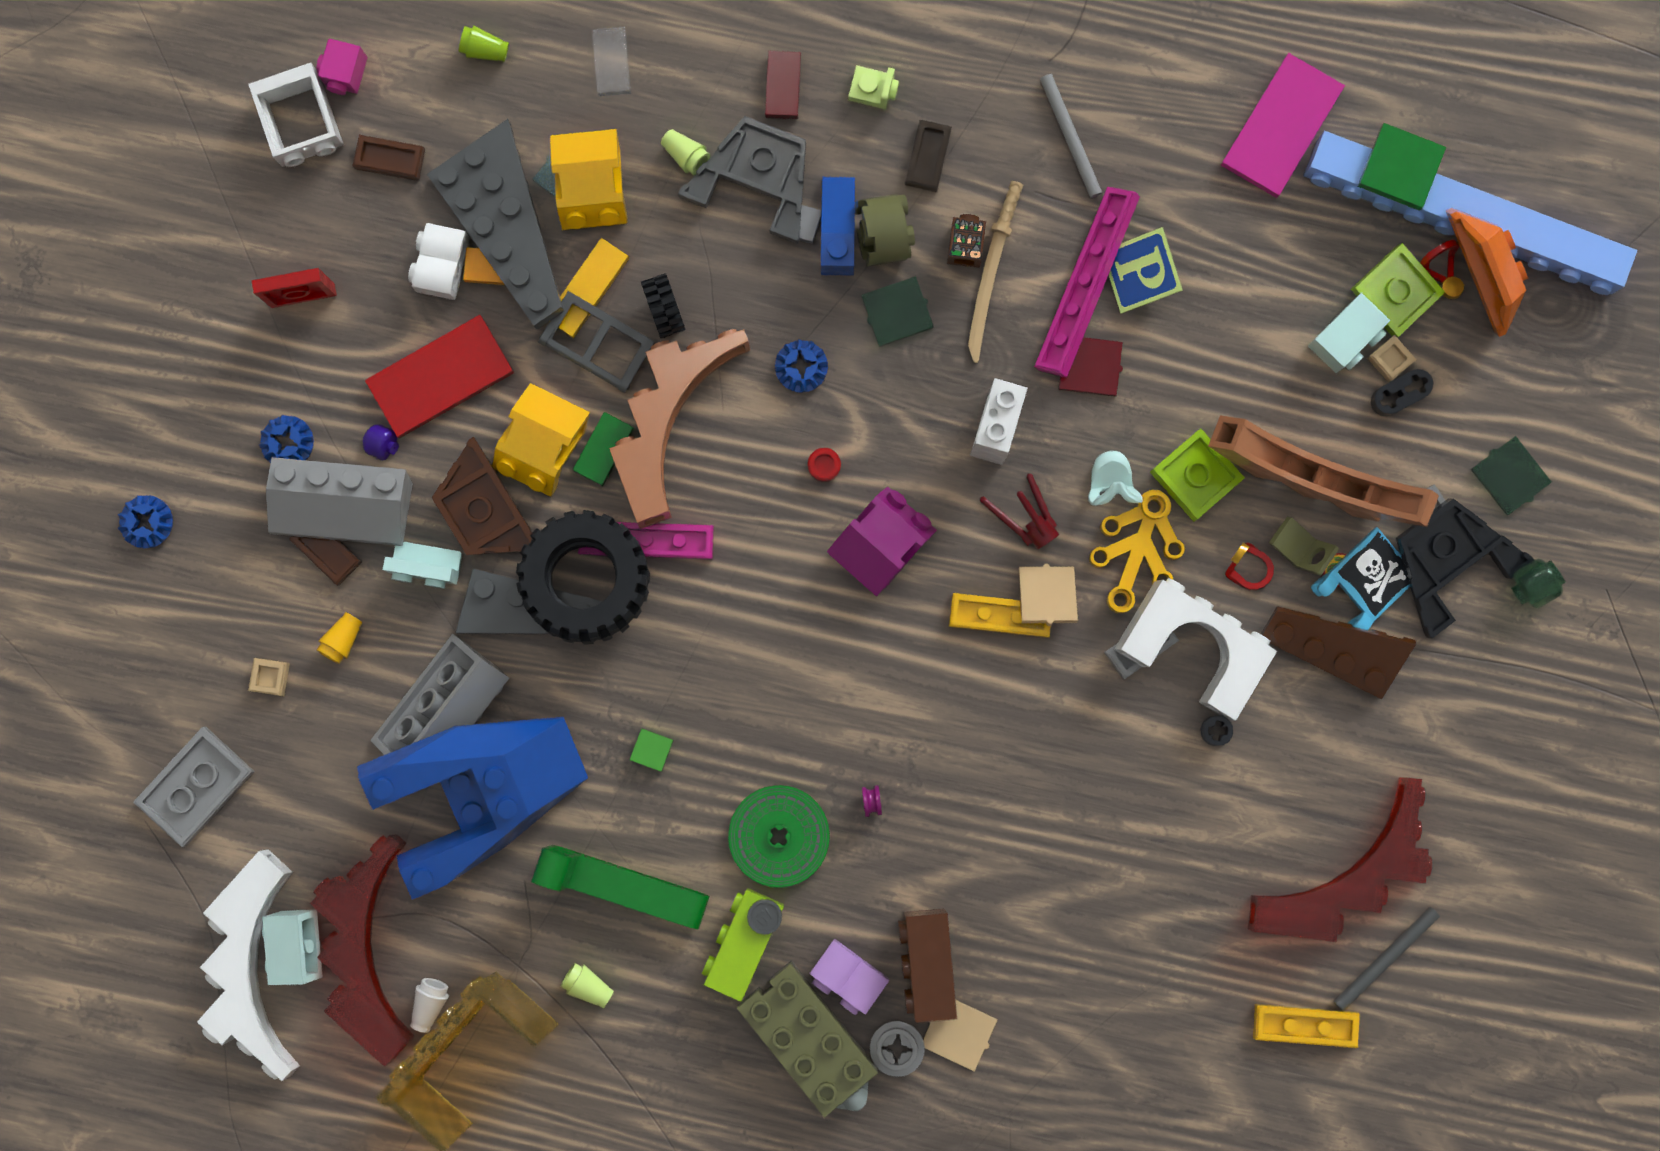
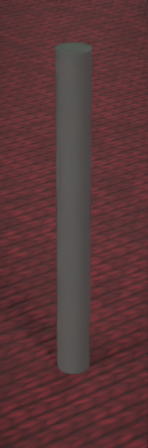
M1429 907L1333 1001L1336 1006L1344 1011L1440 917L1439 914Z

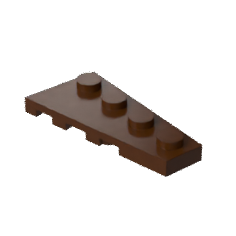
M1278 606L1261 632V635L1271 641L1270 644L1381 700L1416 646L1415 639L1407 637L1401 639L1389 636L1386 632L1372 629V631L1352 627V624L1340 621L1335 623L1322 620L1319 616Z

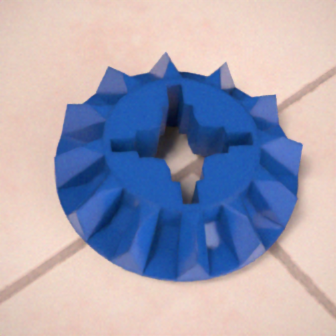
M797 339L794 342L785 344L777 354L775 361V372L780 383L787 389L799 393L809 392L820 386L828 371V362L823 349L812 341ZM798 353H802L805 362L814 364L805 369L804 379H801L798 369L787 367L797 363Z
M281 415L274 420H269L265 429L260 431L261 441L259 446L264 458L270 463L272 457L307 460L312 452L314 444L312 431L303 420L296 416ZM290 432V439L298 444V446H286L284 450H281L282 444L275 439V436L285 437Z
M151 495L137 496L133 500L125 502L124 509L118 514L120 518L118 529L125 538L124 540L139 548H152L164 542L169 536L173 525V517L168 505L161 499ZM136 513L145 516L151 513L148 521L154 530L152 531L145 527L137 529L140 520Z

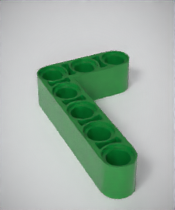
M556 845L542 847L531 880L532 883L548 889L562 891L570 888L693 929L700 928L710 897L704 893Z

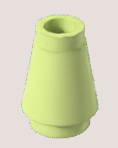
M673 129L666 132L661 140V145L685 173L696 175L699 167L710 159V154L706 152L704 145Z
M574 963L560 986L567 990V995L602 1008L607 1005L614 992L585 964L581 967Z

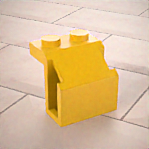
M617 130L551 135L552 174L555 173L556 205L562 230L628 224L622 188L621 151Z
M530 383L511 409L508 417L513 420L497 442L492 464L493 468L503 476L511 477L529 486L532 490L542 492L551 497L557 489L561 468L586 432L590 412Z

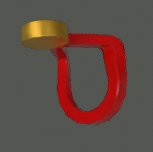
M1449 240L1427 253L1420 261V264L1434 280L1442 283L1441 288L1445 291L1443 295L1448 299H1456L1464 291L1463 281L1460 278L1454 277V255L1459 249L1457 240ZM1449 250L1447 277L1429 269L1430 262L1436 256Z
M1242 543L1231 559L1233 562L1225 572L1226 577L1237 585L1248 590H1259L1270 583L1274 574V565L1271 559L1253 544ZM1246 551L1259 557L1266 564L1267 574L1258 583L1246 581L1234 570Z

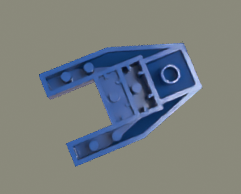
M564 717L454 726L357 766L359 781L372 810L440 782L460 827L459 830L397 855L399 871L412 900L444 887L505 848L588 778Z

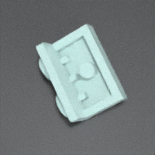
M403 542V546L395 545L393 558L385 557L383 570L392 574V580L412 583V578L425 579L426 586L445 589L446 583L457 585L462 553L455 550Z

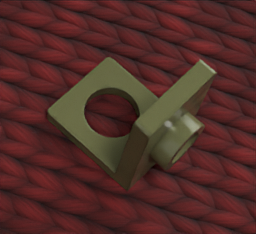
M1288 516L1269 542L1296 568L1319 576L1323 574L1339 550L1336 545L1315 539L1297 521ZM1325 551L1323 559L1319 563L1312 565L1313 557L1318 552Z

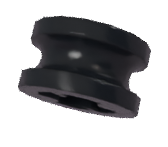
M1211 716L1205 719L1201 725V737L1209 745H1224L1233 736V726L1226 717ZM1216 721L1222 723L1220 728H1225V734L1219 735L1218 741L1212 739L1214 734L1208 733L1209 727L1215 726Z

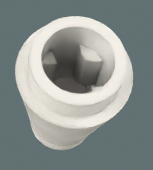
M424 978L421 984L416 986L411 1028L419 1032H430L431 1026H433L449 997L447 994L448 986L445 983L432 978Z

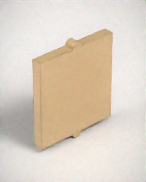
M1044 564L1043 567H1019L1022 623H1046L1047 626H1052L1053 623L1078 622L1074 567H1050L1049 564Z
M956 1000L957 1019L929 1022V1027L923 1038L924 1047L975 1072L984 1049H988L990 1046L988 1040L998 1019Z

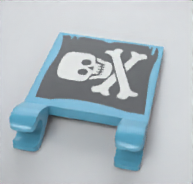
M1376 527L1328 573L1313 583L1311 589L1316 596L1326 597L1339 584L1361 610V613L1348 623L1352 624V627L1369 630L1373 622L1410 585L1400 553L1380 529Z

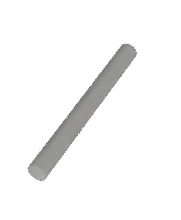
M1052 74L1045 75L1040 79V82L1090 198L1098 197L1103 192Z

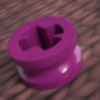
M875 785L872 790L862 787L865 817H870V814L873 812L877 813L878 816L882 815L879 785Z

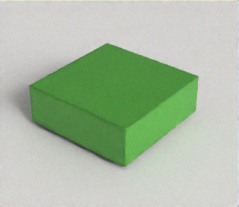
M641 728L630 760L662 772L674 740Z

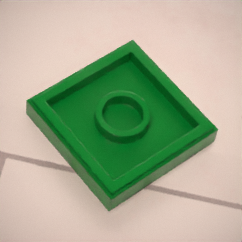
M1383 123L1358 187L1420 211L1424 207L1446 147Z

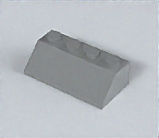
M272 457L266 485L268 532L275 535L403 546L413 483L406 469Z
M452 634L370 741L383 755H386L451 727L473 725L479 721L495 696L502 691L509 677L458 636Z

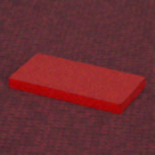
M478 315L369 377L365 382L394 433L400 439L512 375L514 371L483 317Z

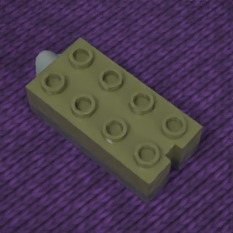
M791 960L770 977L769 982L771 986L767 990L763 991L761 987H758L738 1004L737 1009L824 1118L836 1108L858 1111L866 1104L868 1081L878 1074V1068Z

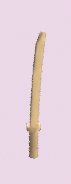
M1011 181L1006 194V200H1004L1003 208L999 215L1000 218H998L997 223H993L991 231L994 233L982 274L968 342V348L974 363L979 361L983 332L1005 239L1010 237L1012 231L1010 224L1014 215L1013 212L1016 209L1017 201L1023 188V184L1016 181Z

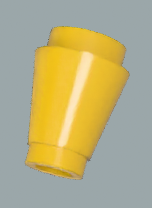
M345 612L318 640L320 645L316 651L329 660L340 664L343 658H348L362 622Z

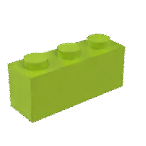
M749 888L746 889L744 895L739 892L737 893L730 912L735 913L730 926L723 924L715 942L721 945L716 958L711 955L709 956L702 971V975L707 976L704 983L705 986L740 1002L743 1000L772 934H759L755 932L748 923V911L756 901L762 899L775 902L780 907L781 912L785 905Z

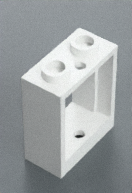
M312 63L248 84L272 156L281 166H298L308 157L314 155L326 156L335 152L337 147L344 145L323 83ZM313 89L328 133L284 148L269 104Z
M994 378L970 456L1000 465L1003 464L1010 450L1027 387Z

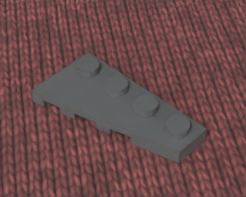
M477 569L472 570L456 634L549 633L534 621L522 604L523 600L518 593L516 584L519 580ZM554 589L557 597L563 603L573 608L587 609L602 602Z

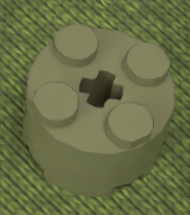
M905 194L857 200L855 214H862V220L859 221V229L856 230L863 260L867 259L866 266L906 261L908 258H911V246L915 245V234L913 226H907L905 215L908 214V202Z

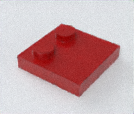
M319 268L251 280L253 293L271 308L337 296L335 283Z

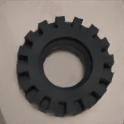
M666 273L641 281L660 338L662 339L685 331L686 329Z

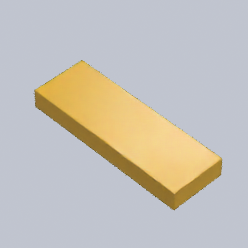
M601 238L561 294V301L566 293L570 291L596 307L630 259L629 256ZM572 304L558 329L574 339L590 314Z
M958 593L952 594L949 627L1050 637L1051 626H1047L1046 623H1022L1020 600Z
M1255 1004L1253 1039L1358 1048L1360 1013Z

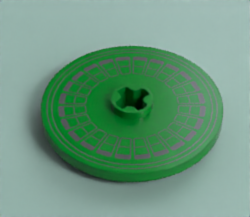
M784 785L761 788L747 796L736 808L730 821L728 832L730 852L739 869L751 880L776 888L793 886L812 876L823 863L830 841L828 821L820 805L802 790ZM774 827L778 830L785 828L788 831L785 836L788 841L786 844L782 845L778 842L774 845L770 841L773 837L771 830Z

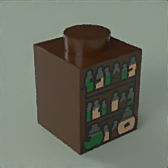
M962 214L960 218L953 217L947 264L980 268L986 221L979 220L978 216L972 214Z

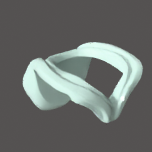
M1107 451L1099 455L1092 468L1091 490L1088 494V502L1093 506L1104 505L1110 502L1116 494H1120L1129 503H1142V495L1133 487L1131 466L1127 458L1118 451Z

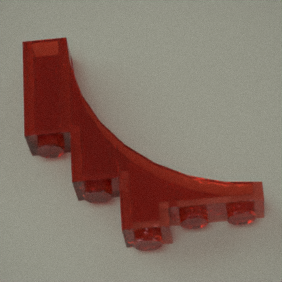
M1399 777L1394 804L1384 828L1370 849L1352 867L1329 882L1304 892L1281 896L1251 895L1248 930L1259 933L1337 942V935L1342 934L1344 917L1340 914V908L1381 913L1382 906L1386 905L1388 899V887L1384 885L1385 879L1426 884V877H1429L1432 871V858L1428 856L1429 849L1415 848L1416 841L1420 840L1422 834V823L1418 820L1419 807H1422L1425 802V788L1421 787L1422 779Z
M397 834L389 835L387 838L384 835L381 836L370 848L373 854L365 863L359 861L346 875L350 879L348 882L342 876L334 877L331 880L328 877L324 879L314 890L313 893L316 897L310 903L340 931L337 933L334 930L326 937L320 945L324 950L317 958L347 985L345 987L343 984H340L330 994L327 1000L331 1004L324 1012L384 1067L390 1064L415 1037L397 1017L383 993L375 970L371 944L372 919L379 888L390 865L406 845V842Z

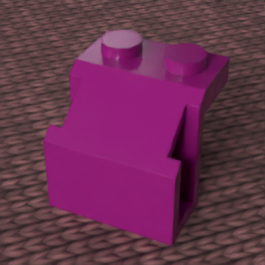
M887 486L875 496L858 518L854 519L827 550V553L877 597L937 530L932 526L927 516L916 512L907 504L905 497L901 493L891 490Z

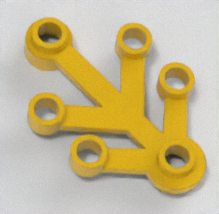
M1160 490L1145 492L1142 494V503H1138L1136 508L1118 516H1108L1101 522V532L1105 536L1113 537L1121 531L1122 527L1142 520L1137 533L1105 548L1097 547L1089 555L1090 563L1096 568H1102L1111 559L1130 551L1118 586L1113 588L1107 595V605L1115 613H1125L1135 604V595L1131 589L1143 556L1153 574L1152 585L1161 574L1173 579L1172 574L1166 571L1151 539L1154 526L1157 527L1165 542L1163 553L1166 558L1176 560L1184 554V544L1177 539L1167 518L1171 511L1170 499ZM1150 501H1155L1159 504L1158 512L1153 513L1148 509ZM1111 520L1116 523L1117 529L1115 532L1107 531L1105 527L1107 521ZM1170 544L1178 545V555L1169 553L1168 546ZM1100 551L1105 554L1106 559L1104 563H1097L1094 560L1095 552ZM1116 594H1122L1125 597L1126 602L1124 606H1117L1115 604L1114 597Z

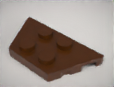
M470 438L461 455L448 471L445 480L435 491L432 499L466 555L519 552L524 544L529 545L532 541L530 536L532 531L476 438Z

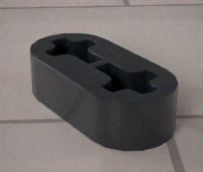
M1415 369L1385 384L1373 393L1371 397L1372 409L1376 414L1388 417L1422 400L1433 389L1434 382L1432 376L1425 370ZM1413 379L1415 381L1421 380L1424 384L1420 388L1421 393L1417 389L1407 393L1404 388L1412 384ZM1397 392L1400 398L1391 403L1393 409L1389 405L1382 406L1380 401L1384 398L1383 393L1386 396H1391Z

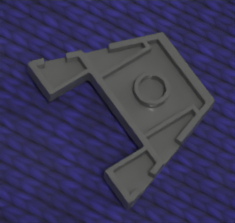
M744 116L717 147L718 150L711 158L696 171L697 174L687 185L684 184L678 193L679 198L707 208L719 178L731 181L781 201L771 225L770 234L798 244L800 240L806 140Z

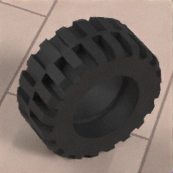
M584 510L583 514H575L574 511L565 512L564 517L556 520L555 517H552L545 521L547 524L545 528L541 531L536 528L530 535L532 541L529 545L524 544L520 552L523 556L522 561L517 563L516 574L519 576V582L516 584L526 611L546 632L573 644L574 642H582L584 645L594 644V641L601 639L605 642L612 639L613 634L619 631L623 633L630 627L628 624L631 620L638 618L642 612L641 606L643 602L647 601L649 594L650 572L647 567V560L636 537L634 538L629 529L622 523L618 524L615 522L613 517L606 514L599 516L594 511ZM584 547L595 548L606 554L614 565L616 574L614 588L604 601L594 607L587 609L570 607L563 603L554 592L552 585L554 568L559 560L572 550Z

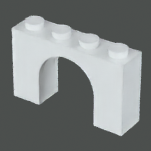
M1168 578L1166 581H1155L1114 650L1141 667H1150L1168 636L1176 628L1186 623L1201 625L1215 637L1220 649V663L1216 674L1199 703L1218 715L1226 717L1228 720L1236 721L1277 651L1268 646L1271 641L1265 636L1254 631L1249 634L1241 629L1242 623L1228 614H1224L1222 617L1212 611L1214 605L1199 596L1193 599L1185 594V587L1175 580Z

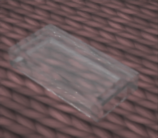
M625 27L593 29L598 96L631 94Z

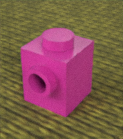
M328 38L324 55L321 54L318 58L316 71L318 77L330 92L339 95H346V92L358 94L368 57L361 46Z

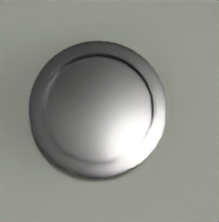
M768 899L756 901L748 911V923L759 934L773 933L781 924V909L775 902Z

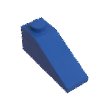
M822 177L821 275L854 276L855 177Z

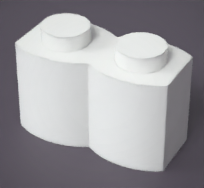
M429 223L426 224L424 231H419L416 240V250L420 251L417 262L411 264L408 274V280L412 282V287L417 293L451 300L456 299L462 268L465 263L466 247L469 246L470 237L466 231Z

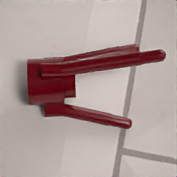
M1031 473L1027 474L1026 477L1042 515L1038 516L1022 491L1017 492L1019 500L1032 519L1031 522L1025 525L1028 532L1024 531L986 497L980 498V502L1018 534L1027 546L1033 543L1038 550L1059 535L1055 529L1057 524L1051 517Z

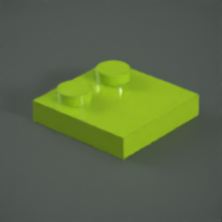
M1403 243L1393 248L1351 288L1356 296L1362 293L1390 319L1384 328L1391 336L1395 335L1396 337H1399L1445 293Z
M1201 428L1150 471L1153 477L1193 522L1198 520L1245 478L1230 460L1208 447L1211 439Z

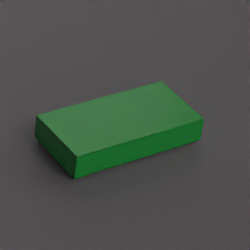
M604 412L576 462L573 471L603 487L615 466L609 448L615 447V443L618 440L631 436L634 427Z

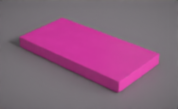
M1288 53L1221 163V166L1278 198L1345 85Z

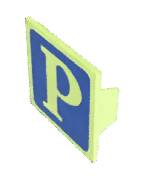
M1163 227L1121 243L1109 272V278L1121 314L1183 291Z

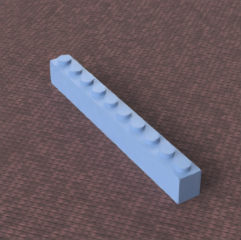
M1324 131L1316 141L1303 175L1311 179V183L1322 188L1333 187L1342 191V195L1347 198L1367 200L1372 202L1376 209L1386 212L1393 210L1403 214V217L1410 222H1424L1432 225L1437 232L1444 235L1455 234L1446 214V210L1453 208L1494 223L1501 227L1503 232L1509 230L1516 246L1515 249L1511 250L1513 258L1528 262V266L1535 270L1552 271L1559 274V278L1566 282H1581L1591 286L1590 289L1593 292L1602 295L1613 294L1625 286L1638 251L1636 249L1437 173L1424 207L1420 211L1358 187L1372 148Z

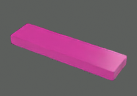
M617 522L626 526L633 537H636L645 557L713 560V525L656 523L640 529L637 523ZM578 548L579 555L607 556L595 548Z

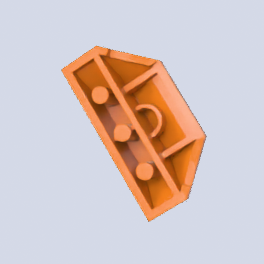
M1450 208L1446 210V214L1491 326L1499 337L1506 335L1526 292L1523 281L1528 279L1522 262H1515L1511 250L1516 248L1509 230L1503 232L1502 228L1494 223Z

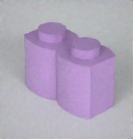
M833 939L810 972V975L815 978L812 981L814 986L827 995L831 990L842 997L840 1004L854 1015H857L859 1011L866 1015L890 981L882 972L836 939Z

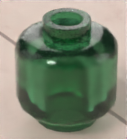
M1538 558L1514 573L1513 578L1516 585L1511 590L1522 605L1529 602L1532 607L1539 609L1562 595V585L1566 581L1551 560L1546 563Z

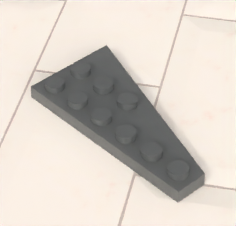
M506 119L429 172L427 176L534 327L539 329L561 314L564 308L550 266L548 252L542 238L538 217L513 136L512 126L509 120Z

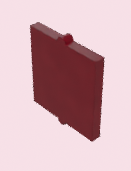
M1083 337L1067 378L1060 376L1058 390L1116 397L1119 373L1123 371V367L1120 366L1123 342Z

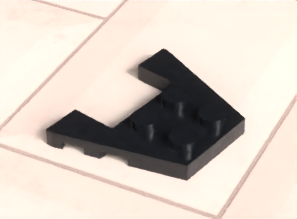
M1447 499L1433 510L1427 527L1412 525L1396 537L1423 632L1427 638L1431 639L1456 621L1438 596V590L1488 553L1505 578L1512 579L1535 561L1532 556L1522 552L1505 536L1499 535L1487 526L1485 521L1455 499Z

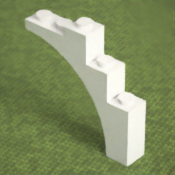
M261 850L257 852L203 912L210 919L208 921L209 926L218 934H226L228 937L200 967L206 973L205 978L212 986L217 989L223 988L225 991L197 1023L203 1027L202 1033L213 1043L217 1044L219 1042L221 1045H224L236 1038L238 1040L236 1042L238 1048L246 1055H254L263 1063L261 1067L268 1076L273 1079L279 1078L283 1081L292 1076L300 1065L282 1046L268 1021L260 997L257 963L258 947L263 926L262 916L268 914L277 893L293 871L271 851Z

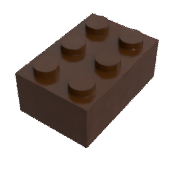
M944 908L904 912V920H898V930L901 944L907 945V954L901 955L902 974L904 979H910V989H904L907 1014H913L915 1023L957 1019L948 913Z

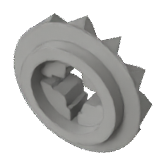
M900 1020L884 1023L875 1031L870 1042V1055L873 1063L881 1072L889 1076L901 1077L912 1073L919 1067L924 1057L925 1047L922 1035L913 1025ZM897 1034H900L901 1044L907 1046V1048H912V1050L901 1052L898 1063H895L893 1051L888 1050V1048H882V1046L893 1045Z

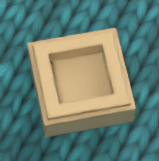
M1395 335L1367 358L1388 383L1417 360Z
M254 658L248 691L284 696L290 663Z

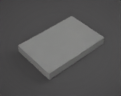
M202 727L133 803L183 848L195 838L255 771L207 727Z

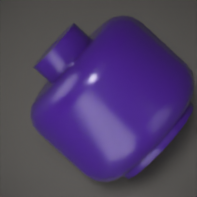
M381 424L373 425L363 436V449L368 455L379 460H386L390 454L393 455L397 452L399 444L396 441L398 437L392 429Z

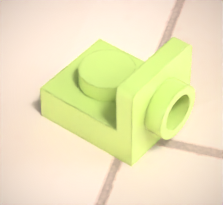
M856 65L848 100L886 110L889 99L895 100L899 81L894 80L895 69L888 67L886 73Z

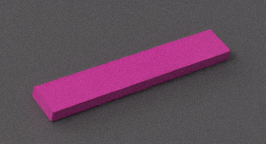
M1107 187L1034 367L1037 370L1067 378L1140 196L1136 192Z

